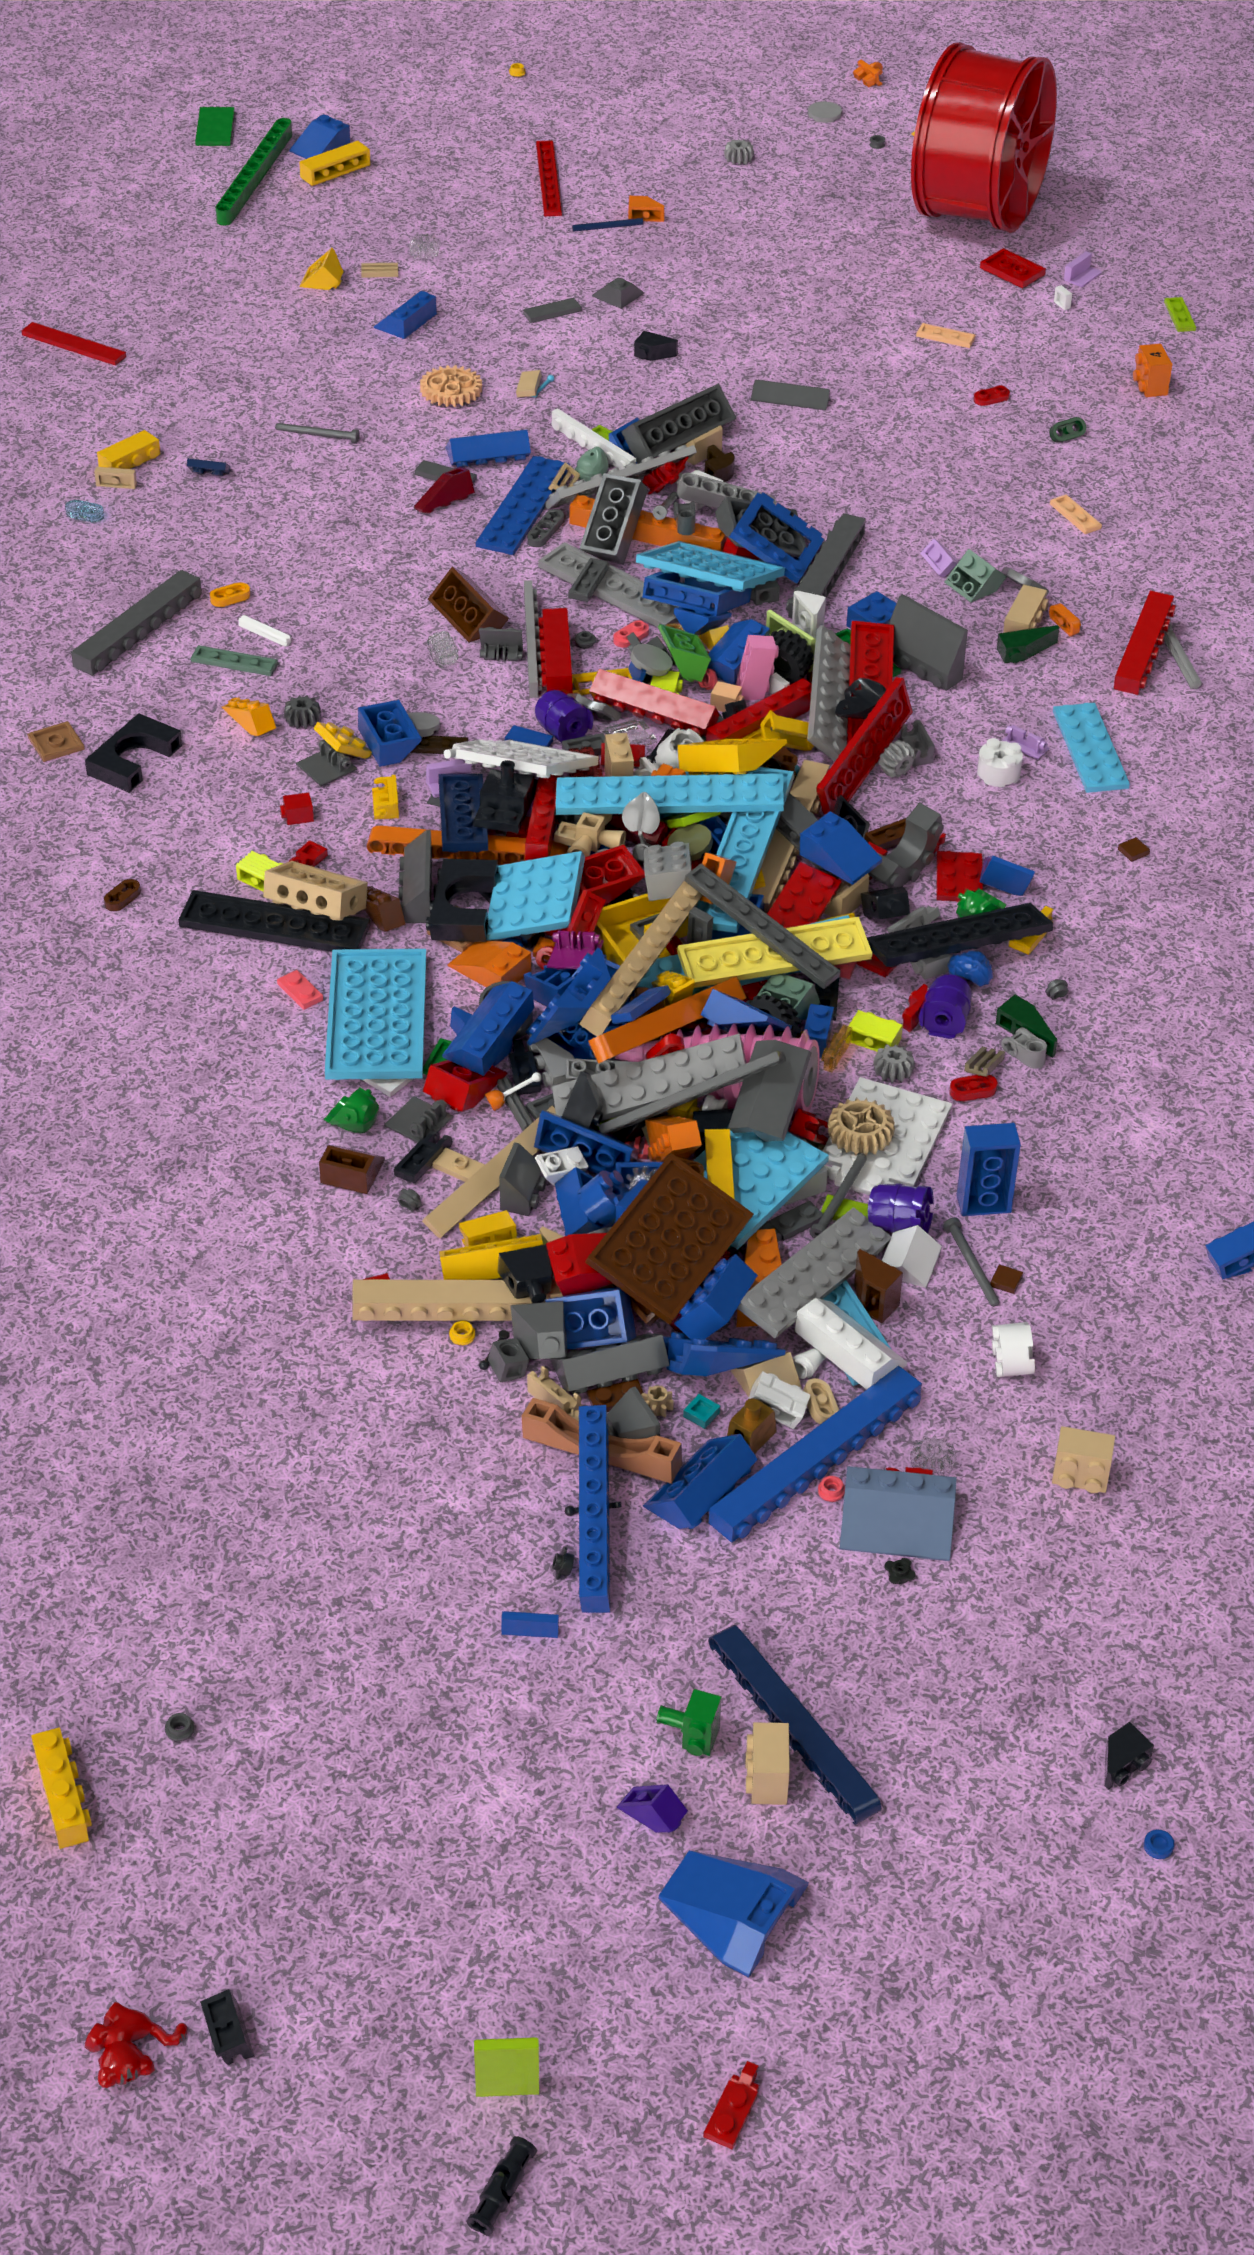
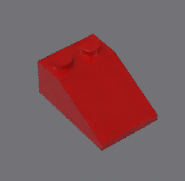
M624 844L587 856L584 861L578 896H581L583 890H588L605 899V906L645 878V872Z
M445 1060L430 1065L423 1092L430 1095L431 1099L435 1101L444 1100L455 1111L464 1112L474 1108L485 1097V1094L498 1084L497 1081L503 1079L508 1072L491 1066L485 1076H482L454 1062Z
M607 1233L570 1234L546 1243L555 1281L563 1296L589 1292L612 1284L611 1281L585 1263L588 1256Z

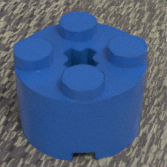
M616 1170L612 1172L601 1171L577 1192V1195L581 1194V1198L578 1200L581 1209L594 1224L598 1221L602 1223L603 1226L601 1228H609L615 1224L616 1205L629 1192V1189L623 1183L622 1175Z

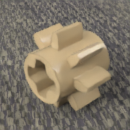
M662 1385L649 1386L648 1394H641L655 1416H663L665 1418L666 1411L673 1410L672 1391L667 1392Z

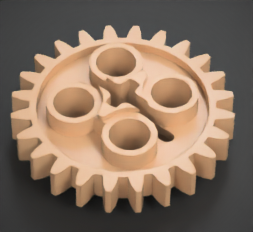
M449 365L446 368L439 366V370L433 368L432 372L427 371L426 375H422V379H420V393H422V397H426V401L431 400L432 404L438 402V406L445 404L446 407L449 404H452L453 407H456V404L463 406L464 402L470 404V400L476 401V397H480V393H482V379H480V375H476V371L471 372L470 368L464 370V366L457 368L456 365L453 368H450Z

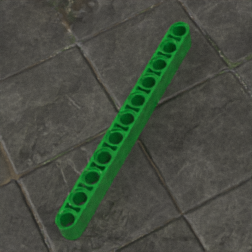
M279 118L275 121L215 207L217 224L226 226L234 221L292 138V121L289 118Z

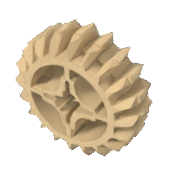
M857 1097L855 1101L847 1099L845 1104L839 1103L837 1108H833L830 1118H828V1133L832 1143L837 1144L838 1149L845 1148L846 1153L852 1151L855 1155L863 1153L867 1156L868 1152L876 1155L878 1150L884 1151V1148L890 1145L895 1131L894 1117H892L890 1110L885 1109L884 1104L878 1105L876 1100L869 1102L867 1097L864 1101H860Z

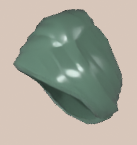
M597 446L586 451L578 459L575 468L580 474L579 479H584L587 482L594 475L601 473L603 476L604 473H607L609 465L606 453Z

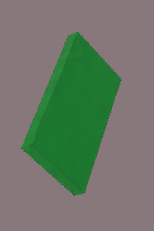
M200 107L195 145L230 146L235 108Z

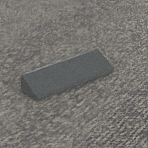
M756 379L753 384L750 401L826 411L830 398V389Z

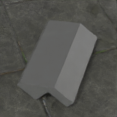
M778 1040L756 1041L749 1062L775 1051L784 1052L786 1062L743 1080L728 1129L733 1133L753 1132L764 1142L784 1141L812 1054L809 1050Z

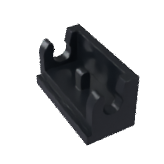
M230 1989L200 2001L216 2056L222 2057L227 2065L234 2063L232 2057L241 2054L244 2059L255 2057L239 2004Z

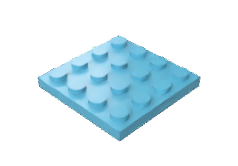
M578 851L499 865V873H496V886L493 887L488 912L487 941L520 936L521 934L527 935L568 928L577 906L585 861L583 852Z

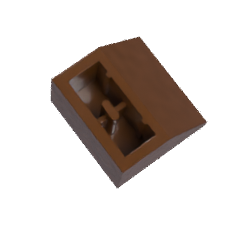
M328 1145L319 1161L320 1183L368 1194L385 1161V1157L342 1146Z
M859 1249L857 1251L854 1280L856 1295L869 1316L883 1323L900 1306L903 1272L881 1261L874 1255Z

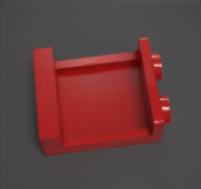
M583 890L581 896H578L577 906L568 928L545 931L544 933L553 937V933L561 930L570 931L571 936V932L575 931L577 937L579 931L593 932L606 900L588 890Z

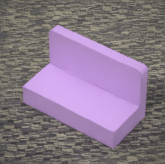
M1085 251L1066 265L1064 280L1079 287H1084L1102 274V271L1090 267L1092 253Z
M933 539L920 553L940 577H946L959 562L950 550L936 539Z
M464 759L427 764L426 783L434 798L439 797L438 774H471V764L465 763Z

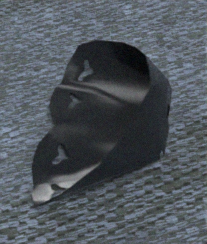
M867 678L857 679L844 691L845 699L837 704L836 716L866 719L878 700L885 693L886 688L882 684ZM859 684H861L862 689L855 690L859 687Z

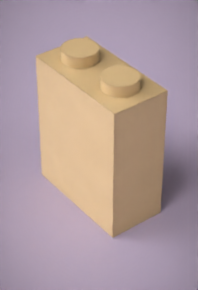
M627 733L606 734L605 777L633 776L634 760Z

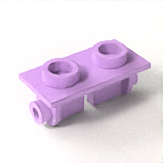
M1015 725L1007 726L1005 733L1008 735L1002 740L1009 743H1018L1021 746L1022 753L1037 760L1050 748L1047 746L1044 738L1029 733L1026 737V731Z

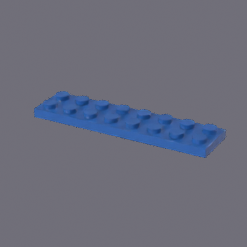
M533 456L477 539L476 547L514 555L544 510L545 502L550 498L549 495L555 493V489L550 490L548 487L565 462ZM567 469L564 471V473H563V475L561 476L560 480L558 481L557 485H560V483H561V481L563 480L564 476H565L566 473L568 472Z

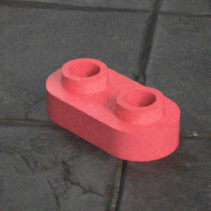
M641 620L628 624L614 633V644L622 648L628 647L630 642L627 636L633 632L639 640H642L649 634L648 624Z

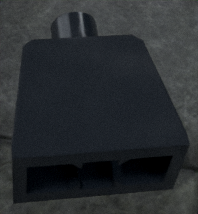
M903 886L861 893L862 910L866 917L886 919L910 914L908 892ZM873 902L876 905V909H873Z
M546 1244L499 1253L497 1271L514 1298L530 1297L532 1303L544 1302L546 1300L545 1294L551 1291L552 1270Z

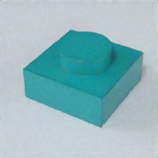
M698 1394L683 1410V1417L706 1429L719 1415L721 1406Z

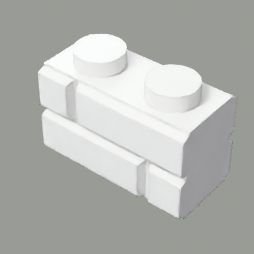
M762 1371L754 1382L748 1399H758L774 1410L777 1422L795 1429L804 1416L810 1394L804 1392L799 1386L790 1385L779 1380L774 1374H767Z

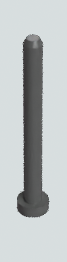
M277 423L275 425V429L280 431L349 439L352 443H357L360 438V431L357 429L349 432Z
M672 492L662 504L657 505L653 509V516L656 519L662 520L667 516V510L678 498L677 492Z
M860 1154L857 1156L818 1224H813L810 1228L809 1233L813 1238H816L827 1229L867 1161L866 1155Z
M957 1217L946 1220L943 1224L945 1232L951 1233L989 1304L993 1307L998 1306L999 1299L960 1230L962 1227L960 1220Z

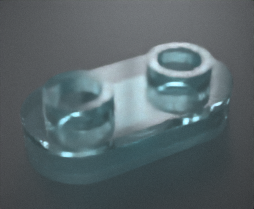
M71 500L65 504L66 515L70 518L88 522H98L104 518V509L99 504L81 500Z

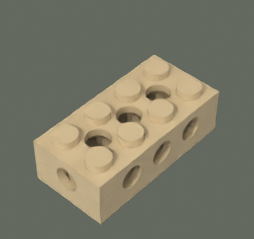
M289 861L265 871L263 897L271 899L276 904H289L294 909L310 910V913L314 915L323 914L330 916L329 918L332 920H343L344 917L355 915L356 912L366 909L368 882Z

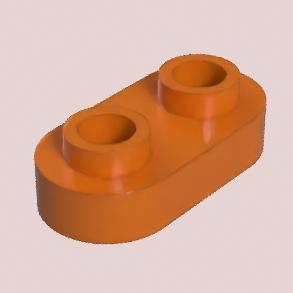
M1061 603L1050 606L1049 616L1052 621L1069 636L1079 633L1081 622L1078 617Z

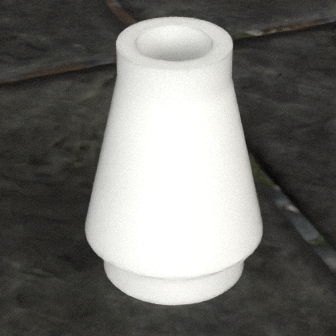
M816 1348L794 1356L793 1362L798 1377L800 1379L812 1377L827 1357Z

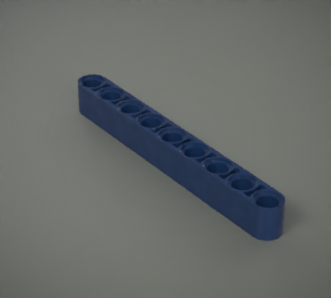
M731 1625L709 1637L708 1642L711 1650H715L720 1656L718 1659L727 1670L731 1669L737 1676L735 1679L741 1687L750 1692L753 1696L751 1699L760 1710L764 1709L769 1716L767 1719L771 1723H789V1746L794 1751L797 1750L803 1757L801 1760L811 1772L814 1771L820 1778L818 1780L828 1793L831 1792L837 1799L835 1802L843 1812L853 1818L854 1822L852 1823L857 1825L881 1811V1803L874 1790L740 1628L736 1625Z

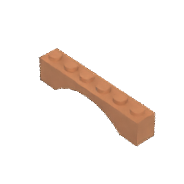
M532 1398L521 1416L523 1438L579 1455V1421L568 1415L556 1404ZM609 1435V1465L672 1484L682 1466V1443L657 1435L641 1439H627Z

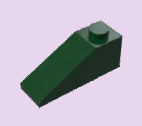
M1055 625L998 633L997 651L1004 664L1025 661L1058 643L1060 627Z
M1014 994L997 1008L996 1024L1013 1035H1015L1019 1028L1027 1029L1030 1033L1046 1042L1047 1055L1052 1058L1055 1056L1057 1038L1033 1004Z

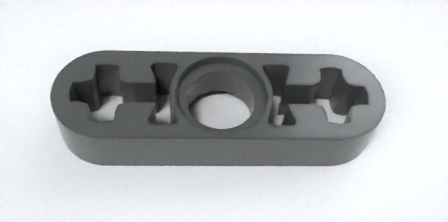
M557 509L547 511L527 534L528 545L531 547L544 546L564 523V513Z

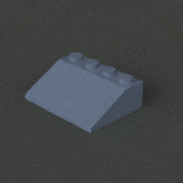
M847 1466L839 1550L950 1561L957 1477Z

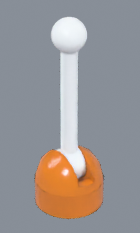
M535 1072L531 1078L505 1092L492 1090L486 1093L485 1096L493 1111L498 1110L504 1105L506 1096L532 1082H539L541 1074Z

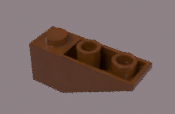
M367 886L366 909L364 910L377 928L386 932L406 925L399 898L373 886Z

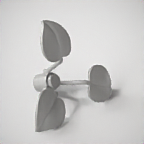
M642 792L630 801L622 813L625 827L630 831H638L641 843L634 847L632 856L639 862H644L643 849H648L651 846L646 843L642 832L647 834L654 833L660 823L658 807L647 792ZM608 849L598 850V851L595 852L594 854L599 853V852H602V851H605V850H608Z

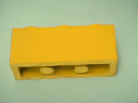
M146 430L97 452L99 467L131 469L140 466L142 463L161 455L159 439Z

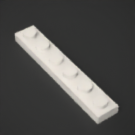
M557 408L552 411L551 423L556 431L559 430L567 438L573 439L581 447H585L588 450L596 446L600 447L607 455L608 464H612L619 468V470L625 469L624 466L636 462L635 457Z

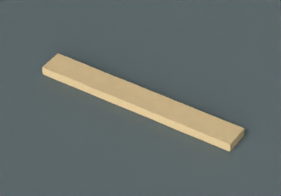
M551 1106L547 1110L549 1112L556 1114L555 1108L553 1106ZM539 1118L422 1220L438 1238L443 1237L499 1187V1176L514 1142L521 1144L532 1156L540 1150L534 1147Z

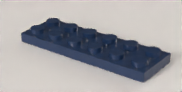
M438 774L442 851L451 853L459 851L475 853L488 851L487 828L474 827V818L480 807V790L483 786V774Z

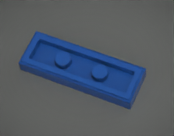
M669 986L650 988L611 1015L613 1024L634 1021L669 996L671 993Z

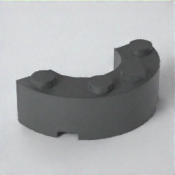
M919 802L906 818L905 832L897 847L886 856L879 854L882 858V863L868 873L869 876L889 888L904 886L909 881L915 882L923 868L929 865L934 858L933 852L944 829L941 814Z

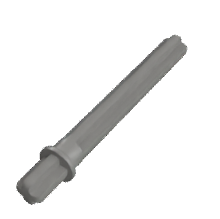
M1170 623L1168 632L1164 631V642L1191 689H1199L1202 682L1174 634L1172 624Z

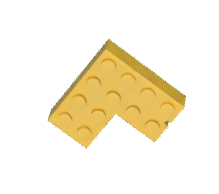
M647 893L603 907L593 932L600 935L601 940L604 941L601 950L607 956V960L621 966L639 942L631 932L630 924L659 914L671 898L649 901ZM689 916L675 935L678 938L687 936ZM652 923L644 925V934ZM665 948L657 959L671 956V954Z

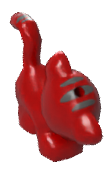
M117 2001L114 2002L105 2014L103 2024L96 2023L87 2035L85 2048L92 2053L99 2052L105 2048L98 2059L100 2070L98 2071L97 2080L102 2088H108L115 2084L124 2085L136 2080L139 2076L150 2075L155 2071L153 2061L149 2056L143 2055L140 2048L133 2042L150 2034L164 2046H177L186 2038L188 2027L185 2023H179L173 2034H167L160 2025L152 2022L145 2013L124 2007Z

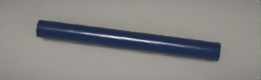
M643 218L572 225V231L643 225Z

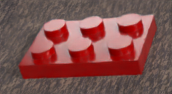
M1004 248L980 262L981 269L1022 289L1046 273V268Z
M937 851L936 900L959 902V893L964 894L966 889L976 892L978 889L983 890L982 883L979 882L982 871V853Z

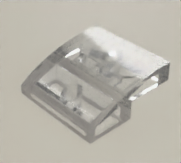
M636 716L598 727L599 733H604V735L627 733L630 744L647 746L657 743V739L649 726Z

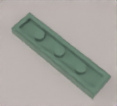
M201 645L197 646L191 656V662L272 676L278 665L277 659Z

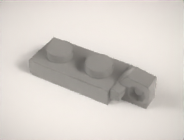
M930 906L917 908L887 928V931L890 933L930 924L931 921L940 916L939 908Z

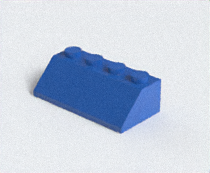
M528 430L450 438L445 447L451 466L456 465L457 468L468 467L469 463H476V466L487 465V461L494 460L495 463L507 462V459L514 458L515 461L526 460V457L531 454Z
M512 981L493 987L442 1054L443 1058L485 1076L533 1011V990Z
M542 1110L540 1113L534 1143L535 1148L549 1153L578 1146L589 1166L587 1170L596 1174L601 1171L612 1172L616 1170V1162H637L639 1149L583 1127L552 1112Z
M741 1434L709 1439L680 1468L672 1484L666 1482L643 1507L678 1529H693L702 1522L701 1517L706 1512H709L710 1507L716 1504L723 1495L730 1493L740 1478L745 1477L751 1472V1466L758 1459Z

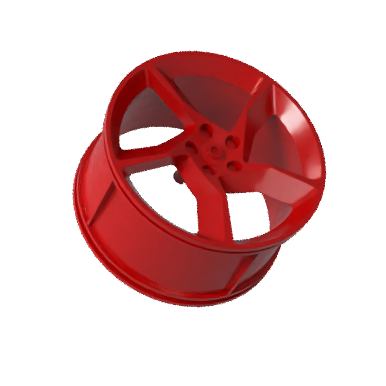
M955 42L945 49L938 59L927 83L913 140L911 188L914 204L921 215L928 217L949 215L990 221L995 229L1012 233L1018 230L1030 214L1037 199L1046 172L1054 136L1057 110V82L1054 67L1048 58L1030 56L1024 61L977 51L973 46L961 42Z

